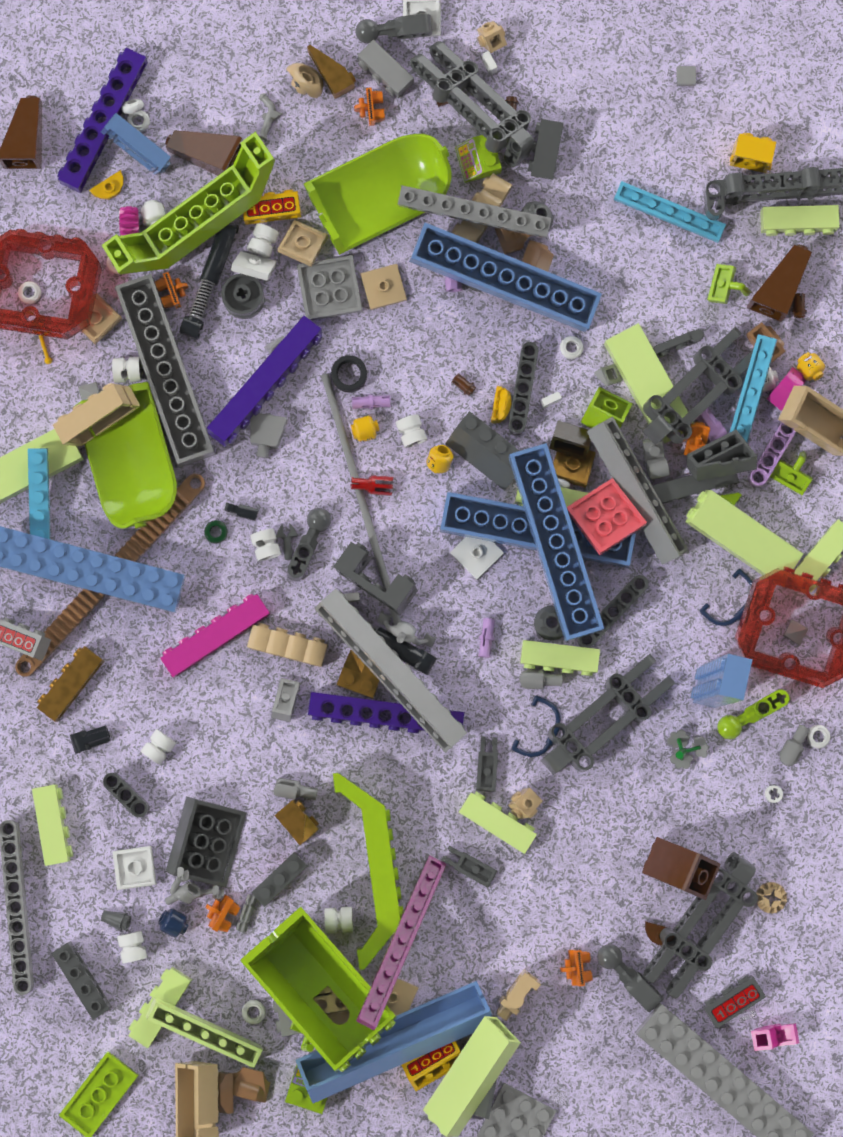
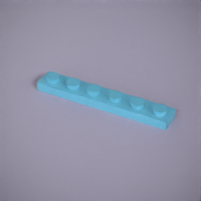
M621 181L614 200L717 243L726 226L725 223L710 220L703 214Z
M758 334L730 429V432L737 430L747 443L778 340Z
M28 448L30 534L50 539L48 448Z

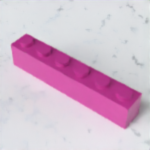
M258 594L248 595L243 599L244 603L239 606L233 605L227 609L228 613L223 617L221 615L216 616L211 620L212 624L206 628L201 626L194 631V636L191 638L187 636L178 642L180 645L176 648L170 647L162 652L163 656L160 659L173 678L177 677L253 625L271 615Z

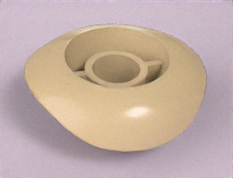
M293 63L286 68L293 77L291 85L295 87L299 94H308L312 98L321 96L324 83L321 75L314 68L302 63Z

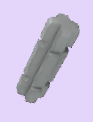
M252 894L247 895L246 904H244L239 918L240 922H238L236 930L240 932H246L248 928L247 923L250 922L254 910L253 906L257 902V899Z

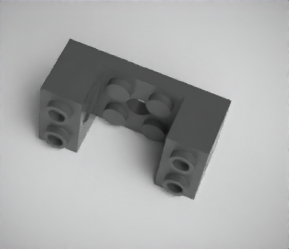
M350 542L333 566L335 570L401 616L418 592L414 580L406 574L404 576L398 574L387 591L378 583L371 584L372 581L369 580V577L362 573L371 560L368 555L369 551L359 542L356 545Z

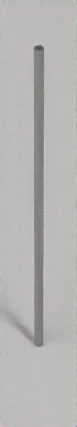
M329 374L321 375L350 476L359 478ZM355 489L383 588L387 591L391 584L363 490ZM390 609L394 625L396 626L401 622L400 615Z

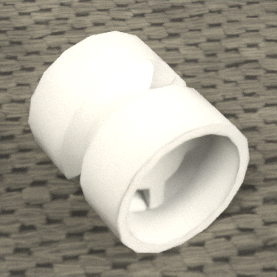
M258 223L253 231L255 238L249 241L247 250L264 258H270L273 249L271 244L276 243L279 232L267 225Z
M129 357L128 360L113 358L112 372L114 383H125L127 379L130 382H141L142 373H140L139 369H142L140 357Z
M419 414L407 416L396 422L399 433L403 434L401 440L404 448L414 446L413 443L415 442L421 444L427 441L424 429H420L422 423Z
M273 528L250 535L252 545L257 548L255 555L258 562L281 555L279 545L275 543L277 538Z
M156 729L150 737L151 743H146L140 751L161 766L167 757L166 752H171L177 743Z
M341 907L339 911L336 908H325L326 934L337 933L338 930H341L342 933L353 932L352 907Z
M142 931L117 936L118 945L123 949L120 952L122 963L147 958L146 949L141 945L144 942Z

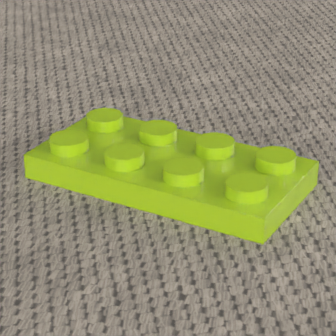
M107 1051L58 1116L85 1137H92L139 1075Z

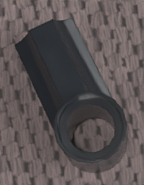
M106 725L87 732L85 730L70 735L75 754L111 742Z

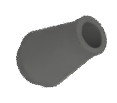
M104 910L101 916L102 922L109 924L119 931H127L132 919L128 913Z

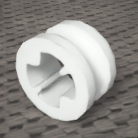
M772 785L765 790V798L769 802H779L783 797V791L778 786ZM773 788L777 789L776 793L779 794L778 798L774 797V800L771 799L769 791H773Z

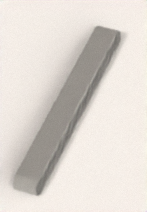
M6 820L0 824V847L13 988L17 994L25 995L34 988L20 828L16 821ZM8 823L14 827V831L11 834L5 831ZM9 843H13L16 847L13 854L7 851ZM12 862L17 865L15 873L9 871V865ZM13 882L19 885L17 893L12 892L10 888ZM15 901L21 905L19 912H15L12 908ZM16 921L21 922L23 925L21 932L16 931L14 928ZM18 941L24 943L25 948L23 951L17 950L16 943ZM20 960L26 963L25 971H21L18 968ZM21 980L28 983L26 991L22 990L19 986Z

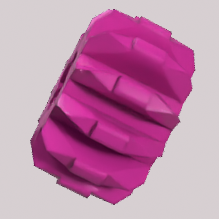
M126 206L120 208V236L139 233V211L137 207Z

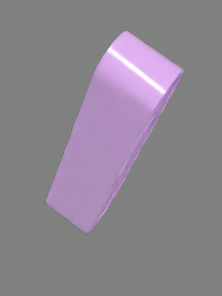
M780 422L757 461V469L752 470L749 474L748 482L752 487H761L768 480L795 435L796 431L793 430L794 428H790V434H785L782 430L785 424ZM773 442H779L781 450H775ZM763 458H769L772 461V465L765 466ZM754 474L761 475V483L754 481Z

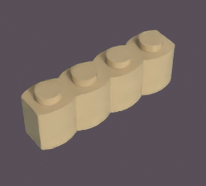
M493 173L490 177L487 176L482 183L484 188L480 193L477 192L474 195L472 201L500 207L512 189V184ZM462 221L461 224H456L452 233L478 243L488 226Z
M263 623L252 626L247 648L318 667L323 666L328 644L324 643V639L314 637L313 640L306 639L305 634L295 632V635L287 634L288 630L278 627L276 631L268 629L269 625Z

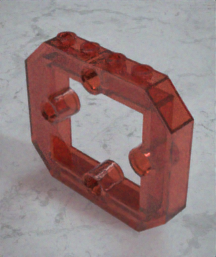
M24 229L8 230L0 236V275L5 274L6 277L0 280V295L2 289L9 288L13 283V277L7 268L10 251L36 254L46 260H51L54 257L80 261L77 276L70 277L66 281L67 292L70 298H72L68 319L40 315L38 309L33 306H27L21 312L0 309V329L68 340L88 327L91 323L102 267L86 242L77 237L69 239L58 234L49 236L43 232L30 233ZM46 245H51L49 249L43 250V247ZM75 286H80L78 291H72ZM30 316H36L34 320L27 321Z
M785 566L783 569L776 568L753 580L734 638L743 657L753 659L751 666L820 688H824L842 679L843 615L839 627H832L826 633V640L832 645L824 671L800 664L799 659L790 652H784L778 657L755 650L763 625H770L775 620V611L769 605L776 585L801 592L811 600L821 598L843 605V584L839 583L837 587L831 585L832 581L821 578L818 581L813 579L814 575L805 572L799 575L795 573V569ZM812 585L817 586V591L814 594L809 593V588ZM767 610L769 613L768 617L764 620L760 619V613ZM841 633L840 641L834 642V635ZM792 658L793 664L790 667H785V661Z

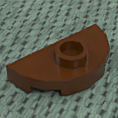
M645 921V931L648 938L653 943L662 946L660 933L667 927ZM674 935L669 936L667 942H671L674 939Z

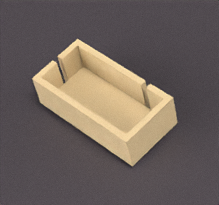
M109 383L98 394L89 396L87 398L88 401L73 407L72 412L60 416L57 419L58 421L53 424V427L62 444L81 447L94 438L90 427L95 435L98 436L139 408L140 404L131 387Z
M794 386L778 420L788 427L794 428L793 430L832 455L843 456V439H840L841 436L843 437V409L808 386Z
M199 1061L175 1063L176 1137H219L218 1127L216 1126L219 1116L218 1064Z

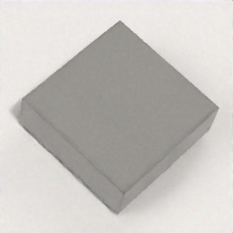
M696 66L676 67L677 86L696 85Z

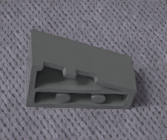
M542 118L541 123L537 122L535 133L538 134V139L534 141L531 151L535 155L534 160L529 161L528 167L531 176L553 180L563 122Z
M734 430L687 454V469L696 481L756 470L757 455L740 433Z

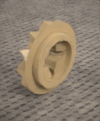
M768 882L761 885L757 890V905L762 911L777 913L784 909L787 902V893L781 885ZM771 892H773L774 896L780 900L773 901L770 906L769 899L764 897V895H771Z

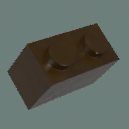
M557 421L549 449L586 460L591 444L587 433L588 429Z

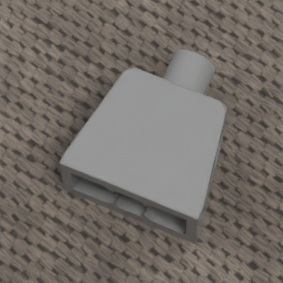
M259 413L257 416L253 415L250 419L251 445L258 446L257 457L268 458L270 448L278 449L288 420L286 417Z

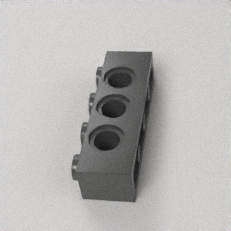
M71 941L51 953L92 1020L112 1008Z

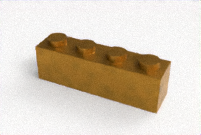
M86 646L77 649L73 655L74 660L63 667L61 670L63 674L60 678H55L49 686L51 688L47 694L44 693L37 701L39 705L36 708L54 722L59 721L104 663L102 658Z

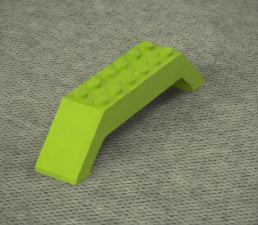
M256 131L240 142L242 146L231 167L143 232L121 236L116 234L101 245L119 274L170 268L260 201L275 159Z
M333 773L335 793L341 792L362 810L377 927L363 947L357 948L359 970H364L393 935L404 912L403 906H399L398 902L399 899H402L401 888L396 887V880H399L398 867L393 866V860H396L395 848H391L390 841L394 840L392 828L388 829L387 822L391 821L390 809H386L384 804L340 773Z

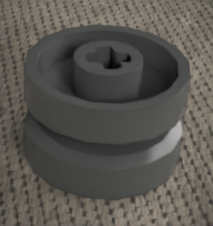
M240 273L228 278L223 285L221 292L222 301L229 314L239 319H250L259 314L263 308L265 298L263 288L258 279Z

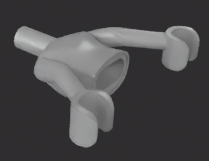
M381 611L377 621L384 625L388 632L397 637L398 643L406 641L412 642L415 645L424 644L428 647H433L436 636L432 637L427 632L424 639H418L415 636L416 628L412 624L401 621L396 626H391L389 621L392 615H386L383 613L384 611Z
M178 867L177 877L170 889L171 896L165 898V903L170 905L179 900L191 904L199 896L212 894L214 899L220 900L224 898V889L219 890V886L214 885L212 889L200 890L192 882L179 886L181 881L189 880V871H184L183 867Z

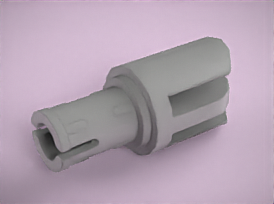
M525 670L521 672L519 681L525 689H543L545 686L562 687V674H545L543 670Z
M799 724L793 738L785 742L780 752L782 764L790 767L797 763L804 750L802 744L810 729Z
M278 778L273 792L275 796L296 800L298 797L316 800L318 788L303 786L299 783L300 781Z

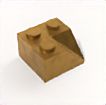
M350 650L339 676L337 686L373 699L380 680Z
M292 800L274 816L296 842L302 845L319 830L317 827L319 823L312 815L308 817L304 812L307 808L300 800L297 802Z

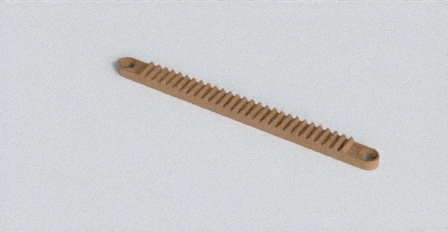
M195 473L189 475L177 488L176 498L171 508L161 517L147 522L145 527L137 530L130 540L121 547L120 551L115 554V557L137 562L205 488L204 478ZM195 478L201 481V485L197 489H193L190 486L191 480ZM83 589L44 631L46 633L45 637L51 639L43 661L23 654L16 663V672L24 677L31 676L106 595ZM23 662H29L31 665V669L27 673L21 671L20 667Z

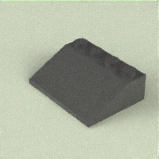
M186 796L165 872L177 876L178 867H183L184 871H189V879L226 888L247 812Z

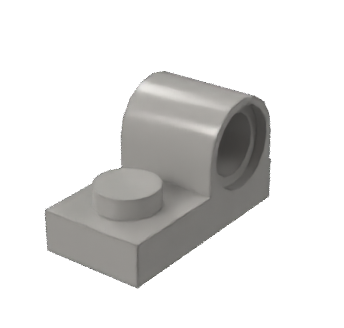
M650 439L642 440L646 471L649 479L669 476V467L664 455L663 441L661 440L654 445Z
M281 678L271 718L291 722V715L294 710L300 682Z

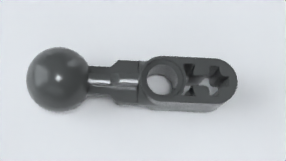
M431 15L396 17L395 20H388L385 24H377L371 19H364L357 24L355 33L358 40L367 44L382 35H387L389 38L397 37L398 39L427 37L432 35Z
M314 508L307 516L309 529L307 534L302 536L287 570V576L292 581H300L303 578L318 544L317 537L319 533L328 529L331 524V516L324 508ZM301 550H306L309 553V556L307 558H302L299 556L298 552ZM297 563H300L299 572L294 575L293 570H295Z
M606 944L599 949L597 954L599 964L605 969H614L619 974V979L623 982L626 990L646 1011L650 1013L664 1000L658 990L649 981L644 979L640 972H636L632 967H627L622 962V952L617 946Z

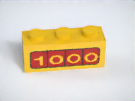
M284 190L283 193L279 194L274 192L265 193L257 204L243 213L245 225L301 218L298 191Z
M454 1041L402 1064L401 1066L414 1090L418 1091L446 1075L461 1053V1049L458 1043Z

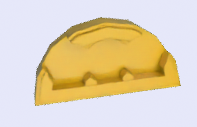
M121 170L89 189V192L94 197L109 200L116 197L121 192L124 182Z
M496 387L491 423L493 424L501 423L511 409V395L506 388Z

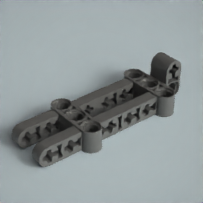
M441 41L431 45L429 51L433 59L448 73H442L423 54H417L411 58L410 65L412 69L434 89L432 93L433 99L439 103L448 102L486 138L485 147L488 151L497 153L507 147L504 160L510 167H516L529 157L534 146L533 137L526 131L531 121V115L525 110L516 111L477 75L478 65L475 62H463ZM467 89L501 122L497 124L463 90Z
M808 167L796 172L756 175L731 173L726 175L723 180H713L707 184L703 194L705 214L708 219L715 221L723 214L726 204L737 205L739 202L797 198L800 201L802 198L810 200L819 196L843 195V168L819 170L818 167ZM709 188H715L718 194H711ZM715 201V209L718 210L717 213H715V211L712 209Z
M736 326L714 348L703 346L693 357L695 366L663 397L653 395L644 403L643 411L652 422L642 432L654 445L665 436L675 444H682L692 435L690 424L722 393L731 395L741 387L742 378L740 375L749 367L753 349L734 368L720 356L742 334ZM701 353L707 356V360L702 357ZM715 367L720 370L721 374L716 372ZM703 372L716 386L682 418L669 404ZM728 381H731L734 387H731L728 384ZM651 402L656 404L657 409L652 408ZM664 416L668 417L671 423H668ZM678 430L683 432L684 437L678 434Z
M651 654L647 655L624 676L618 673L611 675L605 682L607 691L568 725L557 723L549 729L548 737L556 748L540 761L552 775L558 773L569 762L579 772L591 769L594 765L593 754L632 720L640 723L651 716V708L649 706L675 684L674 680L667 676L643 698L631 686L630 683L656 662ZM612 679L618 680L619 688L612 686ZM624 694L631 695V703L625 701ZM614 698L626 713L585 748L573 733ZM638 708L644 711L645 715L643 718L637 715ZM555 728H559L562 731L563 735L561 738L555 736ZM568 743H572L575 746L574 753L567 750ZM580 758H585L588 761L586 768L580 765Z
M732 852L725 861L727 871L722 867L719 868V876L715 878L707 899L703 900L696 897L674 929L667 927L661 931L660 939L663 945L644 970L643 978L650 983H654L675 954L684 959L685 962L666 989V993L674 999L681 995L698 969L706 971L711 968L712 958L709 954L742 907H752L757 903V894L747 885L755 874L756 868L736 852ZM735 882L733 888L727 889L729 883ZM722 890L730 896V899L698 944H695L687 936L719 891ZM750 892V897L743 899L744 894ZM674 935V939L671 942H667V938ZM685 946H690L687 952H682ZM705 956V960L698 963V959Z

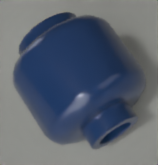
M175 909L165 910L158 921L160 930L174 938L180 934L184 935L188 928L186 915Z

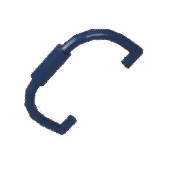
M738 569L732 576L736 579L741 575L749 583L752 590L750 600L737 611L731 620L724 622L717 621L706 612L709 607L706 603L700 609V613L713 624L719 626L732 625L737 620L740 621L752 608L757 591L754 582L743 570Z
M536 695L531 705L536 706L538 701L546 704L555 713V724L560 723V713L557 707L549 700ZM559 728L554 729V734L556 737L560 730ZM548 737L543 749L531 753L517 748L519 741L515 739L511 750L523 756L538 757L547 752L549 747L553 745V742Z

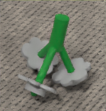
M684 730L671 732V737L667 739V743L672 745L673 748L679 747V750H675L674 755L670 757L671 763L675 764L677 769H688L690 767V762L693 760V757L689 755L690 752L694 751L697 757L702 758L708 755L707 750L709 746L704 737H695L692 748L688 749L683 748L687 746V741L690 739Z

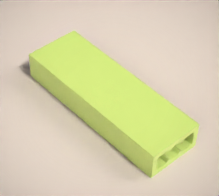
M638 323L607 339L604 345L649 425L652 420L643 411L644 403L653 395L663 397L674 386ZM679 396L669 404L682 418L688 413ZM651 402L652 408L657 409L656 404ZM664 416V419H665L668 423H671V422H670V419H669L668 417ZM667 436L662 439L664 444L671 441Z
M55 429L0 457V504L29 489L28 448H48L49 478L84 460L78 447L63 445Z
M702 491L697 498L698 503L696 506L688 511L685 523L774 584L783 586L803 553L714 491Z
M484 1016L423 1109L428 1115V1119L435 1123L440 1133L446 1137H459L521 1043L497 1017Z

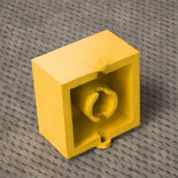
M739 133L730 157V166L762 173L770 171L776 141H772L769 137H753L754 135L751 133Z

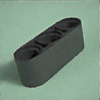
M108 773L104 776V787L135 817H145L149 813L150 806L148 802L119 774ZM111 776L117 778V784L114 787L108 784V779ZM126 789L131 792V798L128 801L122 798V792ZM139 803L145 806V811L142 814H138L135 809Z

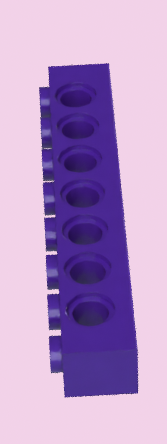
M127 47L124 52H120L118 55V63L115 68L111 69L108 83L102 86L101 96L98 101L94 102L91 116L85 119L84 129L75 139V147L68 152L67 162L58 172L57 177H59L58 181L60 184L78 193L82 192L109 139L107 133L105 135L101 133L102 129L115 113L121 116L122 105L129 100L148 63L146 56ZM125 68H131L129 73H123ZM117 84L123 85L120 90L114 89ZM109 100L115 101L112 106H106V103ZM106 117L103 123L97 122L98 118ZM97 133L98 135L95 139H89L90 134ZM82 150H89L86 156L80 155ZM75 166H80V167H81L78 172H76V173H73V172H72L73 167H75Z
M311 692L308 715L312 716V720L323 721V718H331V722L341 724L343 720L350 721V725L361 726L362 723H369V727L381 729V725L389 726L388 730L400 731V728H407V732L419 734V730L425 731L412 716L407 724H403L399 718L402 713L410 715L400 703ZM326 703L334 705V711L330 714L325 713L323 710ZM346 705L353 707V713L350 716H345L342 713V709ZM364 708H370L373 712L372 716L368 719L363 718L361 715ZM384 710H388L392 714L389 721H383L380 717ZM449 710L453 718L463 725L465 712Z

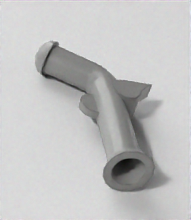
M262 93L259 96V100L267 106L268 112L262 115L264 123L259 137L267 141V134L272 120H276L283 114L277 112L274 103L268 98L267 94Z

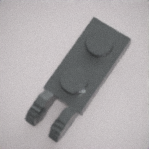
M701 329L687 332L654 346L653 350L657 356L659 355L662 358L669 355L670 350L674 348L678 351L688 346L687 343L696 344L704 337V332Z
M481 736L476 790L495 792L498 762L497 737H493L492 752H485L486 739L484 736Z
M449 845L447 848L449 852L460 856V859L455 863L450 858L443 856L441 860L488 888L497 870Z

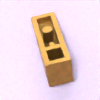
M312 45L307 46L310 57L335 99L355 89L354 82L356 80L351 71L348 73L344 66Z

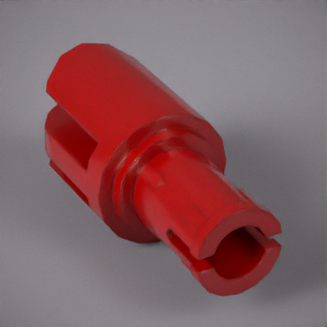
M371 475L368 479L351 477L352 483L359 484H350V488L352 490H367L369 494L392 496V492L377 491L375 488L393 489V484L375 483V480L393 481L394 477Z

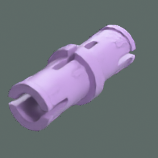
M373 394L364 397H352V409L370 408V410H374V408L390 407V395L373 396Z
M483 618L482 634L479 635L481 640L479 657H491L492 641L495 638L493 637L494 619Z

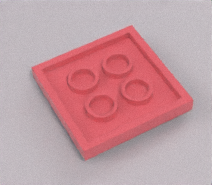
M613 478L567 507L569 516L599 555L647 524Z

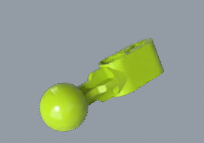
M776 690L745 708L744 713L737 717L734 715L723 716L717 725L719 734L725 739L737 738L744 725L748 723L754 724L786 706L789 702V694L785 690ZM778 693L785 695L784 703H775V709H773L771 702L767 700L770 697L772 701L775 700ZM762 702L767 703L769 706V711L765 714L758 711V705Z

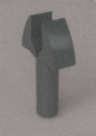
M290 523V533L287 537L283 533V524L279 527L276 535L277 538L281 537L283 539L285 560L292 559L291 539L297 537V533Z

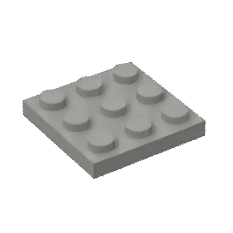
M353 255L315 261L312 267L304 263L297 265L305 316L308 319L317 320L362 312Z
M503 1083L491 1107L490 1117L484 1120L477 1137H544L556 1110Z

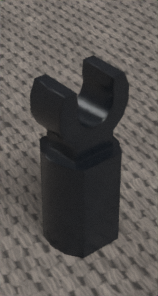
M227 502L224 508L226 512L237 514V517L256 521L259 511L253 507L241 504L237 506Z

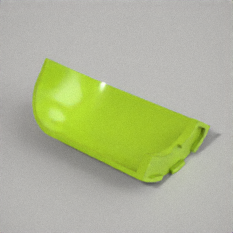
M409 134L393 139L304 183L312 204L315 206L318 214L321 213L318 217L324 228L327 229L330 240L338 254L340 255L425 213L399 207L398 200L401 186L446 195L452 178L451 167L447 158L450 155L446 146L442 147L434 137L426 134Z
M149 382L129 385L140 404L139 408L98 436L95 435L90 427L94 438L84 444L102 508L109 521L121 529L135 526V529L146 526L147 522L161 517L171 508L177 493L176 477ZM88 399L82 400L78 404H83L86 401H88Z

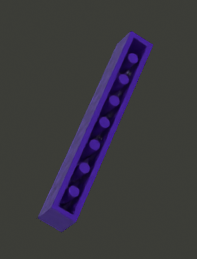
M303 316L208 425V435L225 448L229 443L233 444L240 430L247 428L253 415L257 416L260 413L265 401L268 402L272 399L277 387L280 388L284 385L289 373L292 374L296 371L301 359L305 360L310 354V349L320 343L322 340V328Z

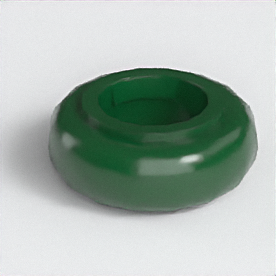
M218 520L209 522L204 529L205 538L214 544L223 542L228 534L226 525ZM218 526L222 532L219 537L215 538L211 536L210 531L213 527Z

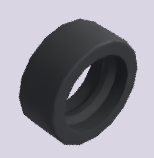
M345 355L334 362L331 368V377L334 385L339 390L352 393L364 386L367 380V369L360 358L353 355ZM353 363L359 368L360 378L355 384L346 385L339 380L338 371L343 364Z

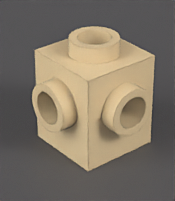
M494 21L487 22L477 29L479 34L477 40L480 46L485 47L490 53L507 45L504 29Z
M529 787L517 791L511 797L512 801L508 806L512 809L513 815L524 819L533 817L538 811L536 808L543 801Z

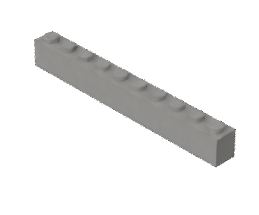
M335 589L315 607L320 616L445 753L467 734L464 726L453 718L451 712L446 707H443L436 695L425 687L424 682L412 673L411 668L402 662L397 652L392 650L386 644L384 638L373 630L372 625L362 618L359 611L347 601L343 593Z

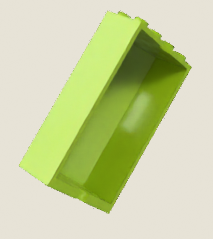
M299 907L269 936L265 937L240 960L336 1073L339 1070L344 1072L351 1065L350 1061L355 1057L357 1060L366 1053L365 1048L369 1044L374 1046L381 1039L380 1034L385 1030L388 1032L396 1024V1015L387 1005L375 1030L356 1021L371 987L302 907ZM327 986L330 987L349 1010V1019L344 1024H335L314 1001V998Z

